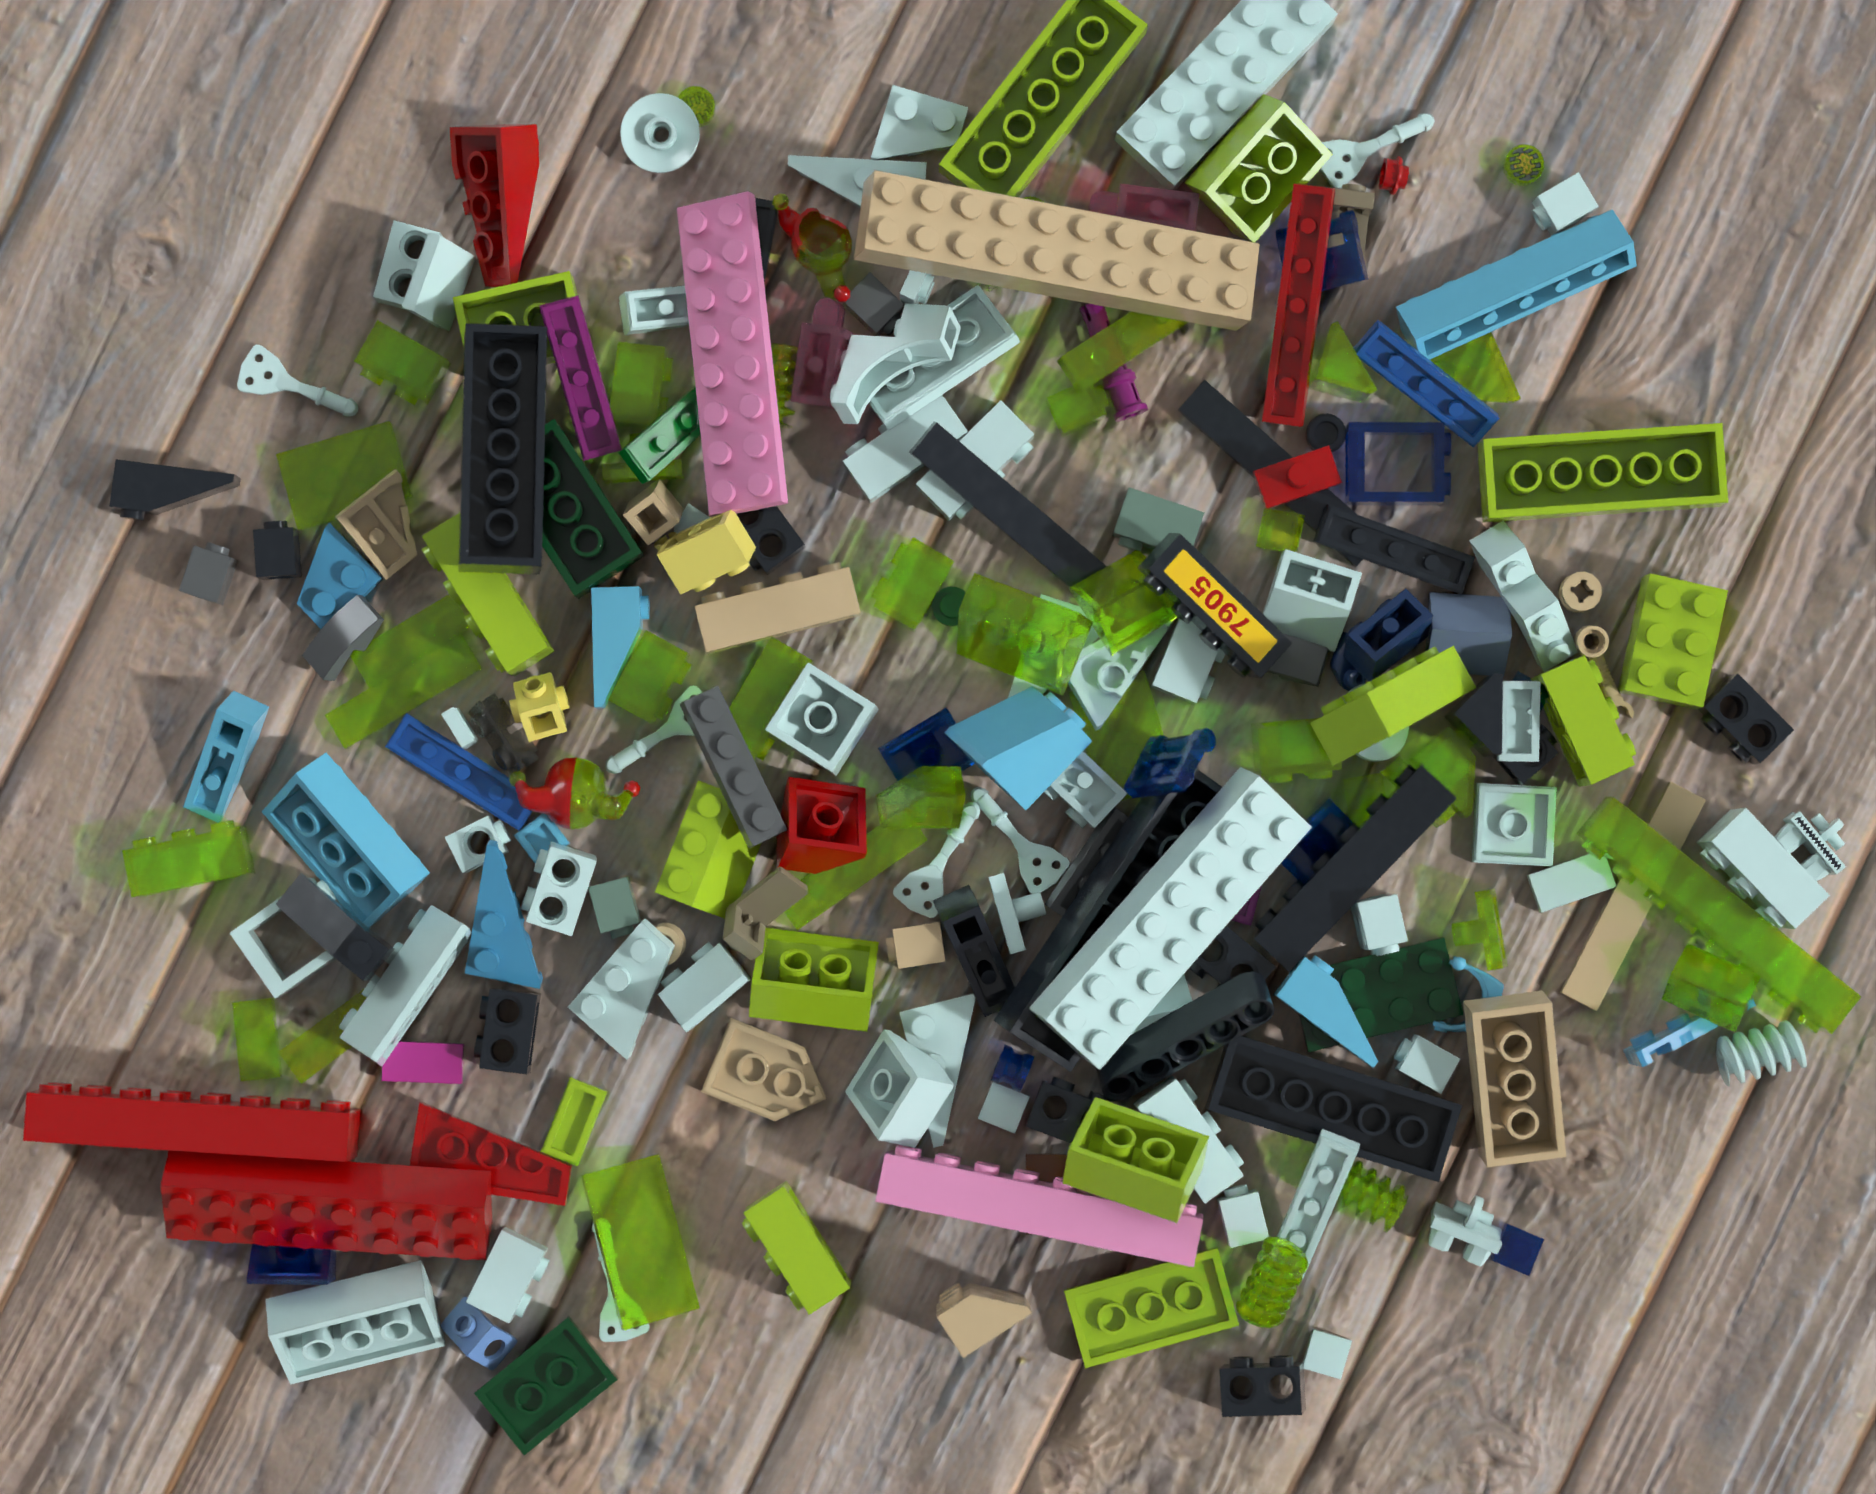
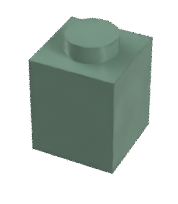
M630 877L588 887L600 934L610 932L612 939L631 934L634 931L633 925L641 923Z

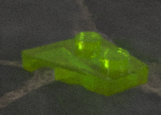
M1492 332L1430 359L1431 362L1482 402L1516 403L1521 400Z

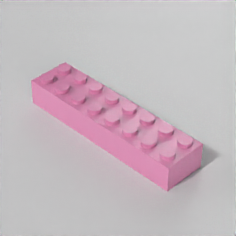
M903 1145L896 1146L895 1151L890 1150L885 1153L875 1202L1194 1267L1203 1223V1214L1196 1213L1197 1205L1187 1203L1178 1223L1065 1185L1063 1184V1177H1055L1053 1183L1039 1181L1040 1173L1016 1169L1014 1175L999 1172L1001 1165L977 1161L974 1167L960 1164L961 1157L938 1153V1155L935 1154V1159L921 1156L922 1149Z

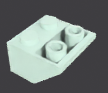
M1285 549L1281 553L1263 614L1283 634L1327 647L1329 651L1335 652L1351 611L1362 573Z

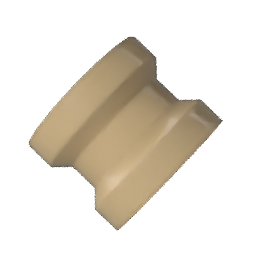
M1576 572L1566 577L1558 588V599L1561 605L1573 613H1582L1594 608L1602 595V587L1599 580L1588 572Z

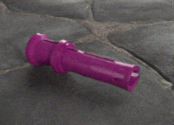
M1089 303L1082 306L1079 310L1087 326L1090 339L1105 376L1102 379V387L1104 391L1109 392L1116 411L1113 415L1115 422L1124 421L1148 410L1147 404L1141 402L1134 383L1137 377L1135 372H1132V369H1128L1124 362L1105 306Z

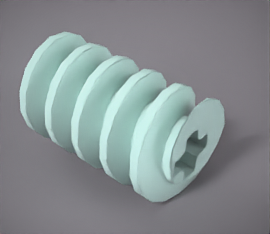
M1787 1020L1779 1023L1778 1030L1774 1025L1768 1024L1764 1027L1763 1034L1759 1029L1752 1028L1748 1031L1747 1037L1742 1032H1736L1733 1034L1732 1042L1725 1035L1720 1036L1717 1040V1063L1721 1077L1728 1087L1730 1086L1731 1074H1735L1740 1084L1745 1083V1072L1747 1070H1750L1754 1078L1758 1080L1761 1078V1067L1763 1066L1766 1067L1771 1076L1776 1075V1063L1779 1062L1786 1072L1791 1071L1792 1059L1795 1058L1801 1068L1807 1067L1805 1049L1799 1033Z

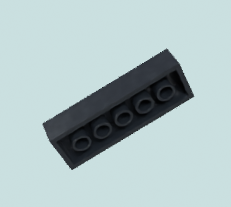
M465 324L458 572L540 574L542 567L547 327Z
M1240 1036L1224 1045L1205 1108L1315 1144L1322 1129L1360 1143L1356 1157L1439 1182L1462 1105Z

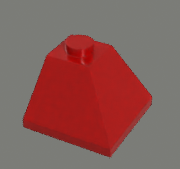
M788 777L781 810V817L787 831L777 835V868L782 867L785 870L817 874L865 858L867 854L866 788Z

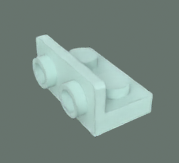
M1084 751L1044 791L1053 801L1059 796L1066 802L1070 808L1065 813L1082 829L1087 823L1092 828H1095L1127 795V792Z

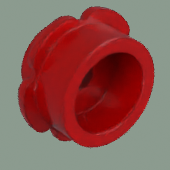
M1397 156L1396 160L1385 158L1382 163L1379 189L1387 190L1391 195H1395L1398 189H1405L1407 184L1409 166L1402 165V157Z

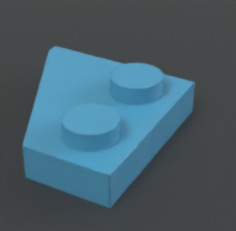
M328 523L324 528L297 604L322 629L346 603L356 595L365 597L383 578L331 523Z

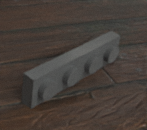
M719 686L680 703L679 705L748 848L787 831L785 823Z

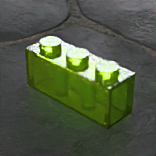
M772 636L729 707L754 761L757 758L764 761L769 754L775 740L770 738L771 734L765 729L807 663L812 665L814 663L810 658Z
M234 820L211 824V832L196 835L195 828L172 832V840L157 843L156 836L132 841V849L122 850L131 898H139L254 874L255 868L246 826L235 827Z

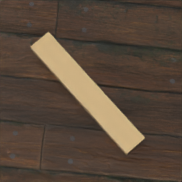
M1671 781L1668 782L1616 882L1617 887L1613 888L1560 990L1561 994L1594 1011L1598 1010L1706 799Z

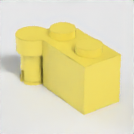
M732 510L708 518L678 534L671 532L668 534L669 539L665 535L654 543V547L658 550L657 557L680 595L692 589L695 592L705 590L716 581L715 578L726 573L729 576L741 573L750 565L749 561L756 549L737 514Z

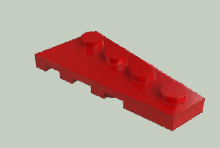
M419 1102L409 1166L491 1171V1195L561 1206L566 1205L572 1165L433 1106Z

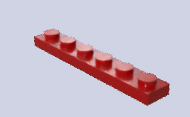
M1293 184L1262 422L1302 427L1304 424L1335 188Z

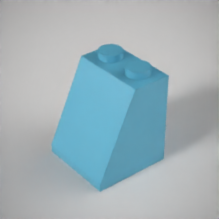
M1033 686L950 726L944 732L995 784L1025 810L1036 801L1092 742L1082 730L1086 723L1071 708L1065 711L1067 707L1053 693L1049 692L1044 696Z

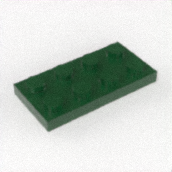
M1444 937L1400 947V951L1380 956L1371 954L1330 964L1334 969L1330 976L1338 981L1366 1038L1463 1015L1452 966L1449 964L1450 958ZM1298 1013L1307 1052L1340 1045Z

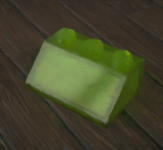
M974 573L959 608L957 655L1063 696L1093 621L1079 612Z

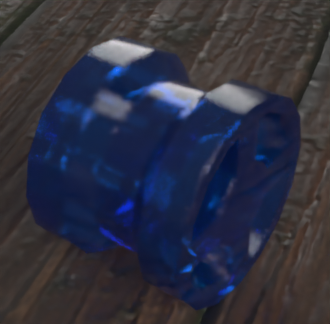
M1005 1044L990 1081L995 1083L1006 1082L1011 1085L1012 1090L1021 1092L1035 1056L1028 1053L1020 1055L1014 1052L1013 1047Z

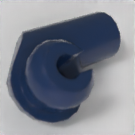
M1342 632L1331 658L1330 668L1339 685L1345 690L1350 691L1352 688L1366 683V679L1343 657L1347 633Z

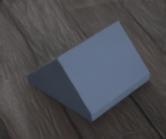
M1429 592L1428 610L1434 616L1428 637L1426 638L1425 651L1436 646L1440 653L1454 645L1470 675L1490 676L1493 674H1503L1504 677L1512 638L1510 610L1502 597Z

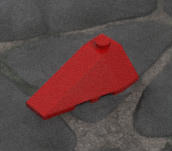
M537 124L449 127L452 168L455 179H462L467 196V200L462 203L465 215H472L477 234L474 236L473 244L485 287H500L518 283L539 170Z

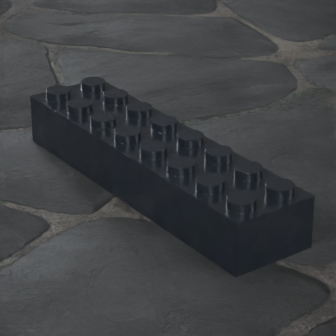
M1170 754L995 1017L994 1021L1068 1071L1071 1072L1081 1056L1034 1014L1029 1007L1221 790V785L1188 762Z

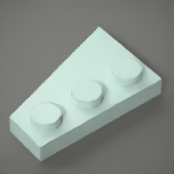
M646 919L635 928L568 1006L573 1013L626 1060L632 1055L639 1031L646 1020L649 1006L656 989L659 987L675 946Z

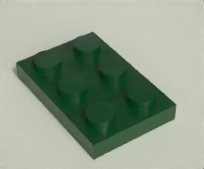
M568 1316L481 1386L474 1394L521 1453L526 1455L616 1382L619 1377L570 1316Z

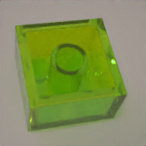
M1318 718L1251 723L1254 770L1260 776H1265L1269 783L1292 781V774L1304 773V776H1308V779L1331 778L1332 770H1342V764L1340 762L1334 766L1332 765L1310 723Z

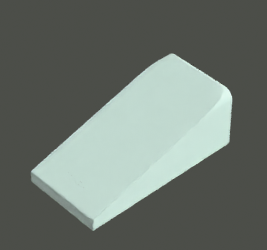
M685 286L626 291L619 296L624 335L689 326Z

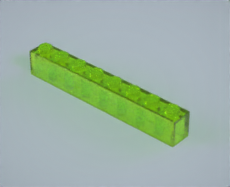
M1605 797L1576 833L1584 840L1581 845L1584 850L1598 860H1601L1603 856L1615 865L1612 872L1627 884L1632 885L1635 881L1647 890L1643 894L1646 900L1660 910L1665 906L1677 915L1674 919L1676 924L1691 935L1696 931L1708 940L1705 944L1707 949L1722 960L1726 956L1730 957L1739 965L1736 968L1738 974L1754 985L1757 981L1761 982L1769 989V992L1766 994L1769 999L1783 1009L1791 1006L1800 1014L1797 1021L1814 1034H1817L1819 1030L1833 1034L1860 1000L1861 996L1616 798Z

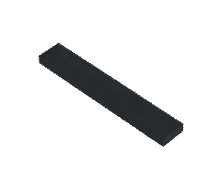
M1206 380L1198 386L1178 409L1185 418L1253 478V471L1293 458ZM1329 489L1284 503L1288 509L1314 532L1317 531L1326 504L1356 514ZM1337 551L1354 567H1357L1362 559Z
M937 422L931 424L909 451L913 457L1087 603H1092L1115 574Z

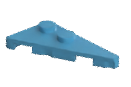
M489 840L484 858L465 974L540 989L543 976L541 971L538 972L532 953L533 945L529 934L524 929L525 920L516 892L512 891L507 876V864L504 854L499 850L497 841Z
M1747 991L1691 1018L1688 1013L1681 1014L1666 1022L1668 1029L1655 1035L1652 1030H1648L1630 1039L1632 1045L1623 1049V1052L1629 1064L1644 1067L1653 1062L1652 1054L1662 1055L1674 1051L1718 1027V1023L1731 1017H1737L1756 1006L1751 992Z

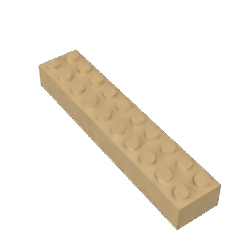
M874 170L864 181L854 260L1237 331L1251 321L1260 244Z

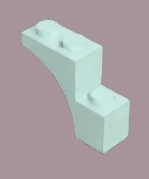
M905 303L901 319H898L895 323V337L851 335L847 350H844L841 355V371L837 384L832 386L830 393L831 405L835 408L843 424H859L861 415L873 396L886 383L899 374L931 362L952 361L961 327L950 306Z
M1501 521L1469 540L1480 568L1494 585L1516 620L1539 667L1545 672L1578 653L1558 599L1535 573L1526 547L1508 525Z

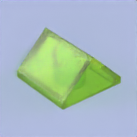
M1337 320L1330 324L1323 334L1308 389L1364 403L1374 395L1377 388Z
M1137 550L1069 589L1111 656L1178 618L1171 610L1173 603L1164 594L1161 596L1156 595L1143 583L1142 580L1146 576L1137 568L1147 557Z

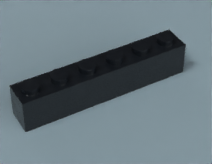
M1422 763L1416 768L1410 764L1406 766L1393 780L1398 785L1388 797L1383 793L1378 795L1366 808V811L1370 814L1360 826L1355 822L1350 824L1338 837V840L1342 843L1332 855L1327 851L1322 853L1310 866V869L1314 872L1304 884L1299 879L1295 881L1282 895L1286 900L1277 912L1270 908L1255 923L1259 930L1255 933L1254 939L1288 971L1316 945L1457 799L1456 795Z

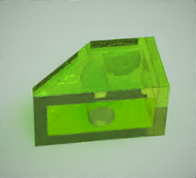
M1449 726L1440 731L1409 760L1415 767L1422 763L1456 795L1457 799L1450 806L1463 819L1467 818L1473 811L1476 756L1470 750L1474 744L1461 729L1457 728L1453 731Z
M921 766L878 793L876 805L881 829L959 828L966 796L961 767Z

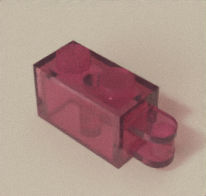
M1120 183L1118 193L1105 191L1094 193L1090 198L1088 211L1195 231L1200 194Z
M830 298L820 299L815 305L813 323L802 322L791 402L803 406L835 410L830 401L831 388L834 384H837L841 371V355L844 350H847L850 337L853 335V332L843 328L845 308L838 301Z

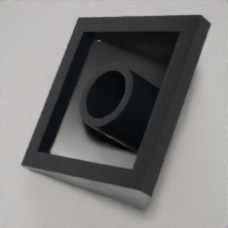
M1493 674L1483 678L1476 685L1475 689L1470 691L1444 716L1483 757H1493L1502 754L1503 674Z

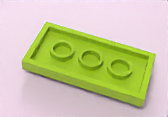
M1217 1247L1197 1252L1194 1267L1164 1261L1063 1289L1085 1368L1239 1326Z

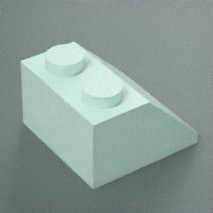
M807 663L765 730L801 755L837 776L879 709L874 703L812 664Z
M710 942L706 943L691 956L695 964L684 973L678 967L660 982L665 989L658 994L686 1033L751 980V977L722 943H718L715 947Z
M884 1029L845 1092L879 1141L915 1148L955 1085L935 1059L892 1031Z

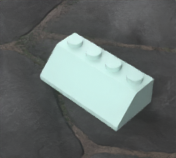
M433 905L429 907L427 912L423 909L417 912L408 926V929L412 931L404 945L400 942L394 945V951L385 960L389 967L381 978L377 975L372 977L362 992V995L366 997L358 1011L351 1008L339 1026L344 1031L339 1037L380 1066H383L471 938L472 932L470 928Z
M421 1260L266 1299L268 1336L290 1385L445 1346L432 1286Z

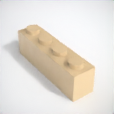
M840 562L818 567V575L803 578L802 573L798 572L779 577V585L764 588L763 582H758L740 587L741 594L726 598L725 592H718L701 597L703 604L696 605L695 610L706 653L712 654L861 616L850 568L841 569Z

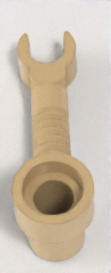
M1594 625L1580 628L1574 636L1575 647L1580 654L1587 657L1588 661L1594 660L1603 679L1599 686L1604 697L1610 696L1616 707H1624L1627 716L1633 718V708L1624 701L1619 693L1603 656L1609 646V637L1606 631ZM1591 634L1593 643L1587 648L1584 645V638L1586 635Z

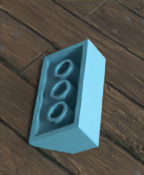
M327 752L295 773L261 811L315 875L329 886L339 903L369 928L409 895L430 874L421 860L396 834L395 830L383 819L367 797L358 790L343 772L342 768L333 761Z

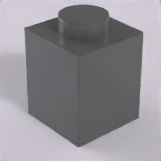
M871 272L850 292V298L843 302V306L874 336H880L883 332L888 336L892 334L895 323L898 319H901L900 314L904 309V304Z
M207 542L205 549L193 546L179 591L223 606L238 560L228 557L230 549Z

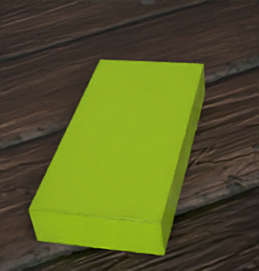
M570 1077L541 1152L579 1166L608 1091Z

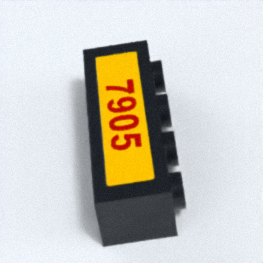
M1168 533L1137 568L1146 576L1142 580L1143 583L1156 595L1161 596L1164 594L1173 603L1171 610L1187 624L1192 621L1202 631L1199 634L1201 640L1215 651L1220 648L1230 658L1227 661L1228 666L1243 678L1247 675L1249 677L1262 678L1292 644L1181 533Z

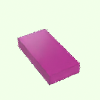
M399 1041L382 1066V1081L463 1084L464 1044Z

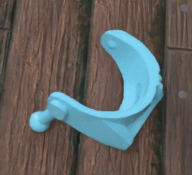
M1453 956V959H1450L1449 964L1455 970L1461 971L1466 969L1478 979L1482 988V998L1502 996L1504 989L1502 982L1466 963V959ZM1433 1021L1434 1030L1445 1033L1447 1031L1466 1032L1465 1021L1458 1024Z

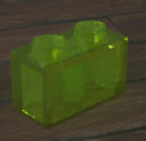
M379 320L376 321L354 360L359 367L363 368L359 375L378 386H381L383 381L397 387L394 395L414 406L418 400L427 405L429 404L451 365L443 356Z
M618 341L610 402L615 425L645 429L668 409L669 397L662 396L664 381L671 382L674 358L667 357L666 347Z
M914 537L909 545L901 542L891 560V563L896 565L889 579L882 576L870 596L876 599L873 608L915 632L955 561Z
M646 630L608 701L652 725L656 718L663 720L673 702V699L668 697L675 683L682 685L691 670L692 664L687 662L690 654Z
M1687 943L1670 974L1662 1000L1736 1033L1752 1002L1761 975Z

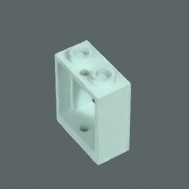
M309 878L334 900L336 899L329 886L323 880L317 883L315 878ZM280 898L230 932V935L274 998L283 997L335 960L330 953L325 951L288 978L284 975L254 932L255 929L282 911L276 905Z

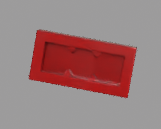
M1329 445L1253 471L1265 510L1342 483Z

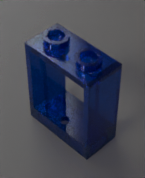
M1348 422L1345 426L1346 505L1440 506L1445 502V496L1451 495V473L1444 472V456L1451 455V433L1444 432V422ZM1365 435H1431L1432 492H1365Z

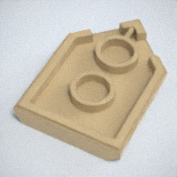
M730 1018L701 1090L702 1093L773 1121H777L827 1099L804 1046Z

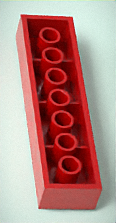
M62 1082L39 1084V1090L26 1092L23 1141L340 1162L350 1161L358 1155L361 1109H350V1101L327 1100V1102H321V1107L310 1106L311 1099L287 1098L281 1099L280 1104H271V1096L247 1095V1097H240L239 1102L231 1101V1094L215 1092L200 1094V1099L191 1098V1091L167 1090V1092H160V1096H151V1088L139 1087L120 1089L119 1094L111 1093L112 1086L87 1085L80 1086L79 1091H72V1083Z
M168 1151L160 1185L166 1238L183 1241L199 1240L220 1243L257 1244L261 1246L299 1247L302 1249H329L343 1252H373L386 1255L402 1254L421 1257L459 1258L462 1260H487L492 1229L491 1171Z

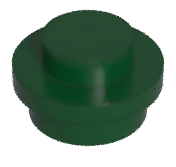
M954 586L945 587L938 591L933 598V614L943 625H960L968 619L971 613L970 597L961 588Z

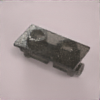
M494 693L482 702L478 701L468 712L471 717L470 723L473 730L479 737H485L493 749L492 755L496 764L503 771L507 770L512 778L524 767L527 768L539 760L536 754L538 749L532 741H528L523 727L511 735L508 732L507 728L515 724L512 711L503 697L499 699Z

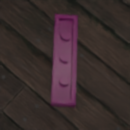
M579 295L540 305V311L544 325L547 327L548 339L583 461L620 451L622 449Z

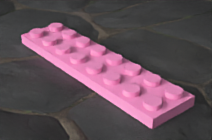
M747 191L678 207L677 216L709 516L713 517L728 510L738 514L788 504L755 195Z

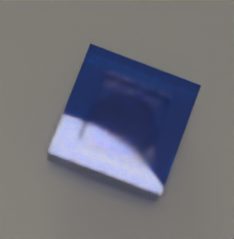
M1505 1223L1500 1237L1502 1246L1498 1254H1492L1490 1260L1530 1276L1544 1239Z

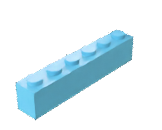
M1613 209L1601 215L1590 217L1581 224L1563 232H1557L1539 243L1519 249L1510 256L1492 264L1484 265L1470 274L1448 281L1439 288L1419 297H1413L1405 303L1396 306L1401 332L1408 344L1430 360L1636 267L1634 242Z

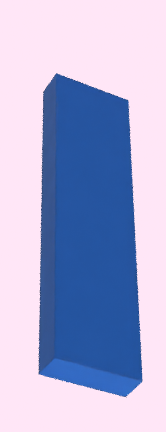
M1379 320L1372 325L1352 348V353L1473 448L1500 419L1498 413Z
M408 713L404 715L385 746L518 831L524 827L533 812L520 806L515 788L516 781Z

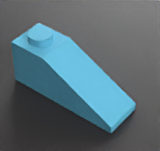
M639 586L591 588L594 707L597 709L606 708L643 629V619L650 618L649 595L642 596V589Z
M232 691L218 707L189 788L184 808L217 823L222 821L258 741L269 706L236 691Z
M1314 955L1311 961L1303 957L1293 967L1273 995L1368 1066L1374 1068L1378 1060L1338 981L1330 976L1334 969L1316 955Z

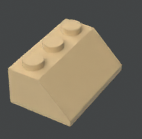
M959 1282L949 1287L939 1295L940 1303L936 1305L938 1320L963 1358L1032 1314L1029 1301L1025 1295L972 1283L967 1284L963 1288Z

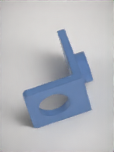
M463 1297L441 1323V1328L467 1357L490 1370H494L517 1344V1339L492 1324L480 1309L466 1303L468 1298ZM502 1340L501 1347L495 1354L484 1356L485 1349L491 1342Z

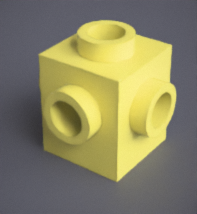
M551 672L513 682L516 699L509 700L515 723L522 722L529 742L567 732L563 710L570 708L564 686L556 687Z

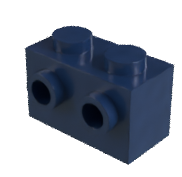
M1404 589L1393 599L1384 601L1366 621L1357 623L1349 630L1345 636L1347 641L1343 657L1369 682L1384 673L1428 637L1434 615L1407 589Z

